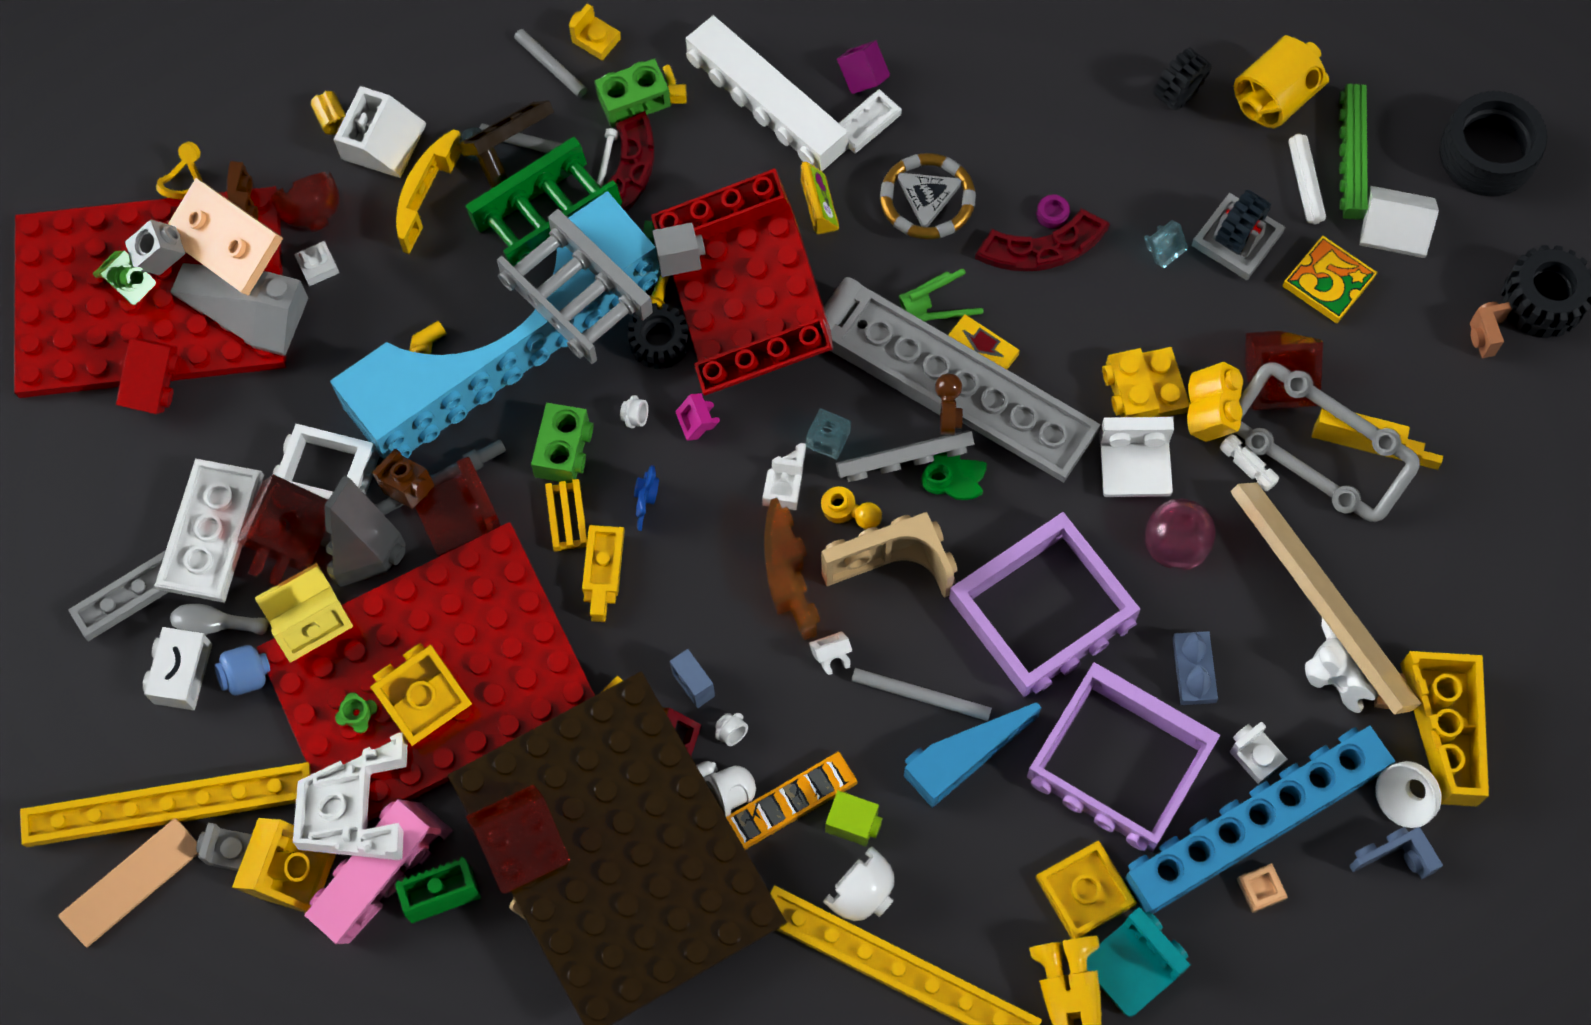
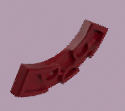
M645 111L616 123L621 139L620 163L615 175L607 183L614 180L617 184L622 200V205L620 206L625 212L635 204L643 193L653 168V133Z
M1081 208L1077 215L1067 224L1053 231L1052 234L1033 239L1031 236H1013L991 229L978 249L975 259L987 265L1011 271L1051 269L1071 262L1089 251L1109 229L1110 223Z

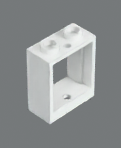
M295 424L292 434H288L283 446L284 456L281 464L275 466L272 474V484L280 498L325 509V504L333 493L332 491L292 482L306 443L354 454L355 456L347 477L366 495L373 476L372 472L375 470L380 457L374 443Z

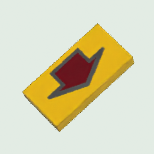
M966 314L948 334V336L1007 370L1019 355V349Z

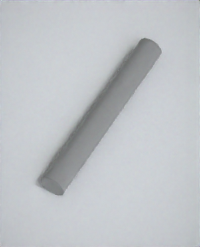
M523 29L516 32L514 39L578 98L585 95L587 88Z
M481 124L479 132L490 125ZM517 133L503 141L545 153L552 151L562 144L522 133Z

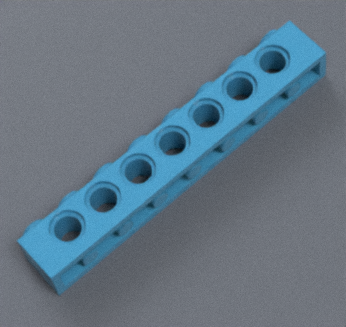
M1370 725L1360 732L1357 727H1354L1338 738L1340 744L1332 749H1329L1327 745L1322 746L1309 755L1311 760L1309 763L1302 767L1295 763L1279 774L1281 780L1271 786L1268 781H1265L1249 792L1251 798L1240 804L1236 799L1219 810L1220 817L1211 822L1208 818L1200 820L1189 828L1191 834L1179 840L1175 836L1158 847L1161 852L1151 859L1147 855H1143L1128 865L1130 871L1127 873L1124 881L1144 912L1149 911L1154 914L1375 779L1385 768L1393 765L1396 761ZM1346 756L1354 762L1355 769L1348 770L1344 768L1339 761V757ZM1317 774L1321 776L1325 781V788L1315 787L1311 783L1309 775ZM1279 793H1290L1295 798L1296 806L1283 804ZM1256 810L1261 812L1266 818V824H1255L1250 819L1249 811ZM1219 830H1231L1236 836V842H1224L1219 836ZM1191 847L1202 849L1206 855V861H1194L1189 856L1188 849ZM1162 865L1171 867L1175 872L1176 879L1172 881L1162 879L1158 874V867Z

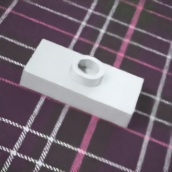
M880 89L839 122L848 131V148L854 154L901 116L902 109Z

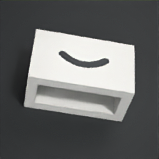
M162 627L160 638L157 637L153 643L152 657L154 659L151 670L146 672L143 679L144 695L153 704L195 711L212 648V643L204 633Z

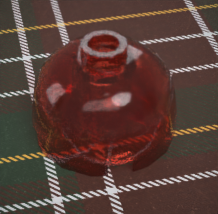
M320 172L292 182L294 187L289 192L285 193L284 189L281 188L271 196L276 212L285 223L298 229L309 227L311 232L321 230L329 225L327 219L336 213L340 202L339 190L330 172L328 175H326V172Z

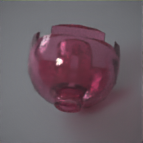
M1185 498L1171 499L1159 505L1149 517L1145 531L1146 548L1153 559L1165 567L1172 568L1174 566L1191 569L1203 563L1213 548L1216 537L1214 520L1208 510L1195 501Z

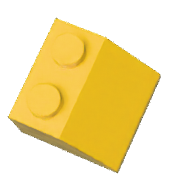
M258 818L232 888L261 900L306 913L311 907L309 904L311 898L317 891L324 888L336 854L298 850L293 843L294 825L281 819Z

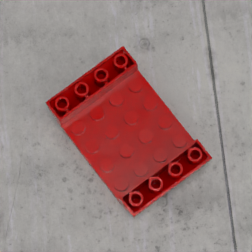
M775 168L651 215L655 230L692 222L695 235H702L706 254L700 255L701 269L675 274L673 277L698 362L694 363L704 396L833 350L831 329L799 227Z

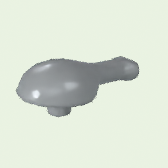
M197 603L181 605L170 616L173 627L180 630L204 633L205 636L224 629L249 631L263 635L269 626V621L266 618L231 615L209 605Z

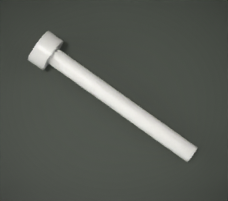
M612 128L606 129L605 132L607 142L597 180L600 187H603L613 140H617L619 133Z

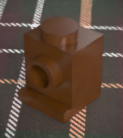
M394 449L372 472L383 494L410 509H413L435 486L426 468L402 456L397 449Z

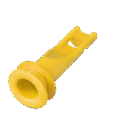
M661 274L650 295L652 304L657 303L658 309H662V305L665 304L663 300L666 293V284L670 277H662Z

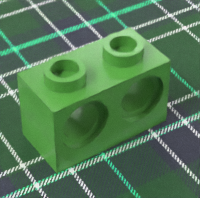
M655 58L646 62H637L630 68L616 73H607L595 80L597 97L611 128L615 127L617 122L643 111L648 115L671 106L669 88ZM644 84H652L651 86H648V87H643V86H642V85H644ZM614 95H622L621 97H618V98H613V97H612V96H614Z
M546 402L531 463L535 478L572 483V480L577 478L578 473H583L586 463V454L583 453L585 442L590 443L593 434V422H589L586 409ZM565 425L576 426L574 430L568 433L560 431ZM560 455L568 457V459L561 464H555L552 462L555 457Z

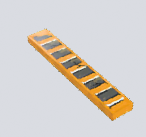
M838 751L738 809L726 818L746 850L835 798L837 790L845 792L857 785L858 781Z

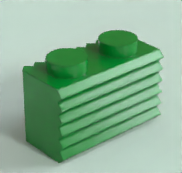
M463 857L459 861L454 859L452 864L446 862L445 866L439 865L438 869L432 867L431 871L425 870L424 874L418 872L416 877L411 875L409 879L404 877L402 882L397 880L395 883L404 915L411 924L481 898L472 867Z

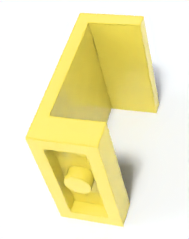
M317 563L255 597L256 602L272 627L271 632L290 663L353 627Z

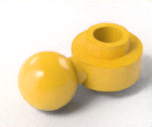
M845 487L830 488L822 496L821 508L823 513L833 523H845L852 517L855 518L856 523L863 529L877 527L881 523L882 511L879 506L872 502L857 505L853 493ZM836 499L844 500L839 506L832 505Z

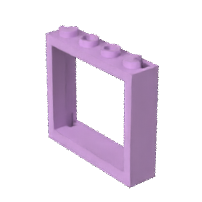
M1064 512L950 587L949 594L951 603L1023 697L1032 692L1037 694L1041 690H1046L1053 683L1051 679L1062 672L1064 675L1071 673L1081 664L1079 659L1088 653H1091L1092 656L1100 653L1109 645L1107 640L1117 633L1120 636L1127 634L1129 629L1137 625L1136 620L1141 610ZM1063 538L1120 611L1029 673L973 599Z
M1094 662L1029 768L1026 778L1031 780V785L1044 794L1052 792L1062 798V803L1076 813L1084 811L1094 817V822L1102 829L1109 832L1116 830L1126 836L1127 843L1141 851L1148 849L1153 852L1220 735ZM1092 689L1198 750L1152 832L1045 770L1046 765Z

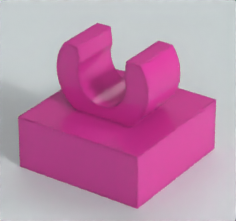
M702 393L690 394L675 411L687 441L698 440L706 430L714 429L720 422L719 417L711 418L709 412L714 407V403L704 401Z

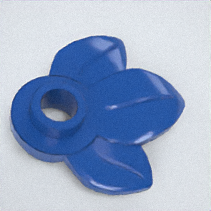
M650 465L648 472H645L643 478L637 477L635 483L634 498H638L636 506L638 531H642L643 519L646 514V503L654 505L657 496L659 478L656 477L654 465Z

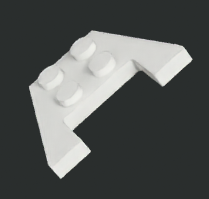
M402 732L391 736V742L377 749H371L370 747L364 749L362 756L348 763L342 764L339 761L298 781L293 843L298 850L391 860L402 859L404 831L399 823L367 829L370 776L373 773L407 767L408 740Z

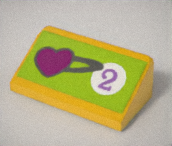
M802 162L801 183L814 232L818 235L838 230L839 224L825 174L810 163Z

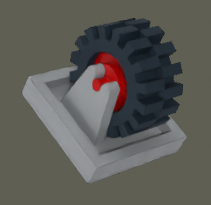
M1246 190L1240 198L1229 192L1193 239L1192 246L1240 277L1248 280L1283 234L1285 226L1267 216L1272 204L1251 190Z

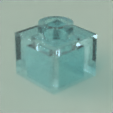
M820 408L806 436V447L837 460L851 432V420ZM823 427L832 430V432H825Z

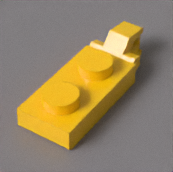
M589 525L582 591L584 602H591L590 616H592V622H606L607 603H616V596H618L624 527Z

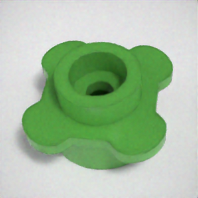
M351 692L345 696L341 703L339 712L335 716L336 722L341 726L348 725L353 727L356 733H364L368 730V721L371 715L377 712L378 706L375 701H366L359 697L357 693ZM359 710V715L354 716V711Z

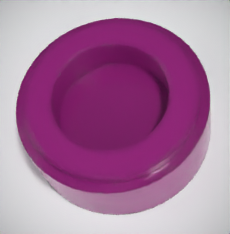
M1047 195L1038 203L1037 219L1046 228L1058 229L1067 223L1070 206L1067 200L1059 195Z

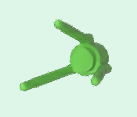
M960 269L951 274L946 271L916 289L899 295L902 309L924 322L963 317L964 314L971 316L984 313L983 308L927 313V309L932 308L928 294L963 276L966 273L965 269Z

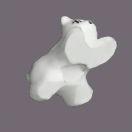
M1322 618L1321 626L1326 641L1318 648L1314 657L1306 662V677L1309 683L1317 688H1321L1324 685H1334L1339 691L1343 704L1349 710L1360 713L1364 708L1362 699L1374 700L1377 698L1378 692Z

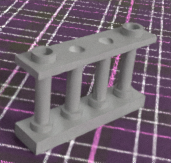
M557 209L548 217L551 229L549 232L550 237L514 267L503 256H500L497 259L500 271L498 277L508 290L512 291L515 289L568 341L569 349L578 358L581 359L584 356L593 364L597 361L593 343L627 314L632 315L635 313L642 321L653 313L651 297L570 219ZM565 246L573 253V258L537 289L523 277L558 247L563 248ZM588 268L596 275V281L563 309L558 311L546 298L578 271ZM604 291H612L619 298V303L583 334L569 322Z

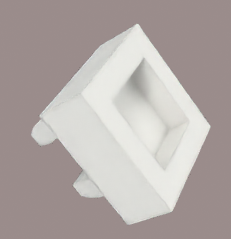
M325 241L294 254L309 286L339 274V270Z
M842 631L809 643L813 656L821 663L822 668L828 675L833 674L830 663L834 658H840L845 669L850 668V659L846 653L852 652L849 638Z

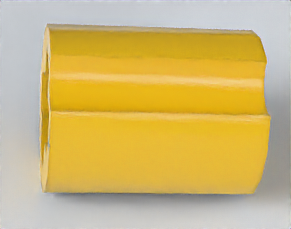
M325 91L322 95H316L311 100V107L324 133L334 135L337 134L346 114L337 95L332 91Z

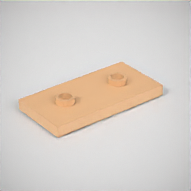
M195 178L168 223L169 225L176 226L186 253L248 296L283 240L282 236L197 178Z

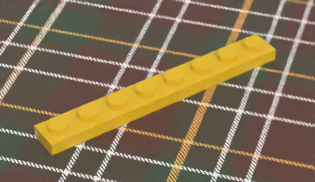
M310 763L293 764L20 809L21 843L25 847H32L166 825L175 818L180 822L295 804L298 781L312 775Z
M775 885L770 893L787 921V924L777 931L963 1025H1040L1042 1019Z

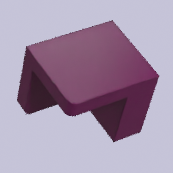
M876 40L851 48L837 58L852 94L879 86L890 76Z

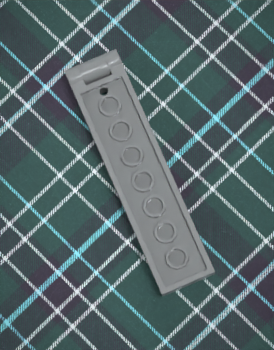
M845 277L824 305L832 336L833 350L830 351L940 415L941 398L935 391L936 380L946 373L958 376L962 382V392L955 401L956 408L963 409L962 423L1063 483L1100 429L1101 424L862 286L853 278Z

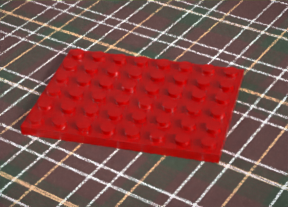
M277 187L252 189L250 196L254 205L258 207V220L281 236L279 191ZM219 192L228 199L227 192ZM165 198L15 215L14 393L18 398L119 387L129 338H142L178 347L176 355H180V365L177 374L172 375L171 381L287 368L286 356L251 347L233 332H228L207 315H202L172 295L171 289L183 263L203 265L186 252L185 255L161 275L148 273L156 281V284L136 305H131L104 278H96L93 275L113 252L124 250L129 255L125 241L149 220L168 224L183 199ZM281 243L266 266L265 272L283 276Z
M511 522L342 604L353 627L291 663L275 638L256 647L259 654L265 653L268 658L271 671L267 673L306 762L310 763L311 774L339 761L342 764L348 763L362 756L364 749L368 747L377 749L391 742V736L402 732L370 686L376 682L373 677L374 674L390 663L395 669L406 662L403 654L419 643L424 648L430 644L433 646L472 702V705L413 746L408 741L407 767L373 773L370 776L368 821L378 817L390 802H396L397 799L410 801L448 782V774L595 696ZM351 692L357 693L359 697L366 701H375L378 706L377 712L371 715L368 721V730L364 733H356L354 728L348 725L341 726L335 719L345 696ZM355 710L354 716L359 715L360 711Z

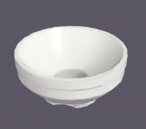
M1409 761L1398 762L1385 768L1377 779L1375 788L1378 804L1383 813L1394 823L1407 828H1417L1427 824L1437 815L1442 801L1441 790L1435 777L1422 765ZM1412 779L1418 780L1424 785L1426 790L1424 798H1418L1411 792L1410 781Z

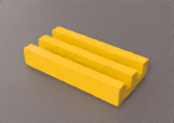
M579 479L572 480V483L561 481L558 485H552V483L545 484L554 552L587 547V532ZM574 491L579 540H573L567 492ZM559 493L566 542H560L554 497V494Z

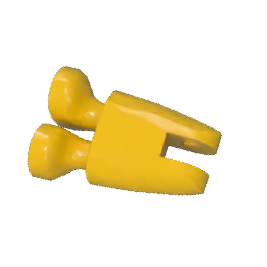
M1098 936L1075 938L1029 947L1031 958L1041 963L1045 968L1047 978L1040 980V985L1052 1025H1074L1073 1020L1080 1018L1082 1019V1025H1101V997L1098 971H1088L1087 969L1088 956L1099 948ZM1063 948L1069 964V975H1064Z

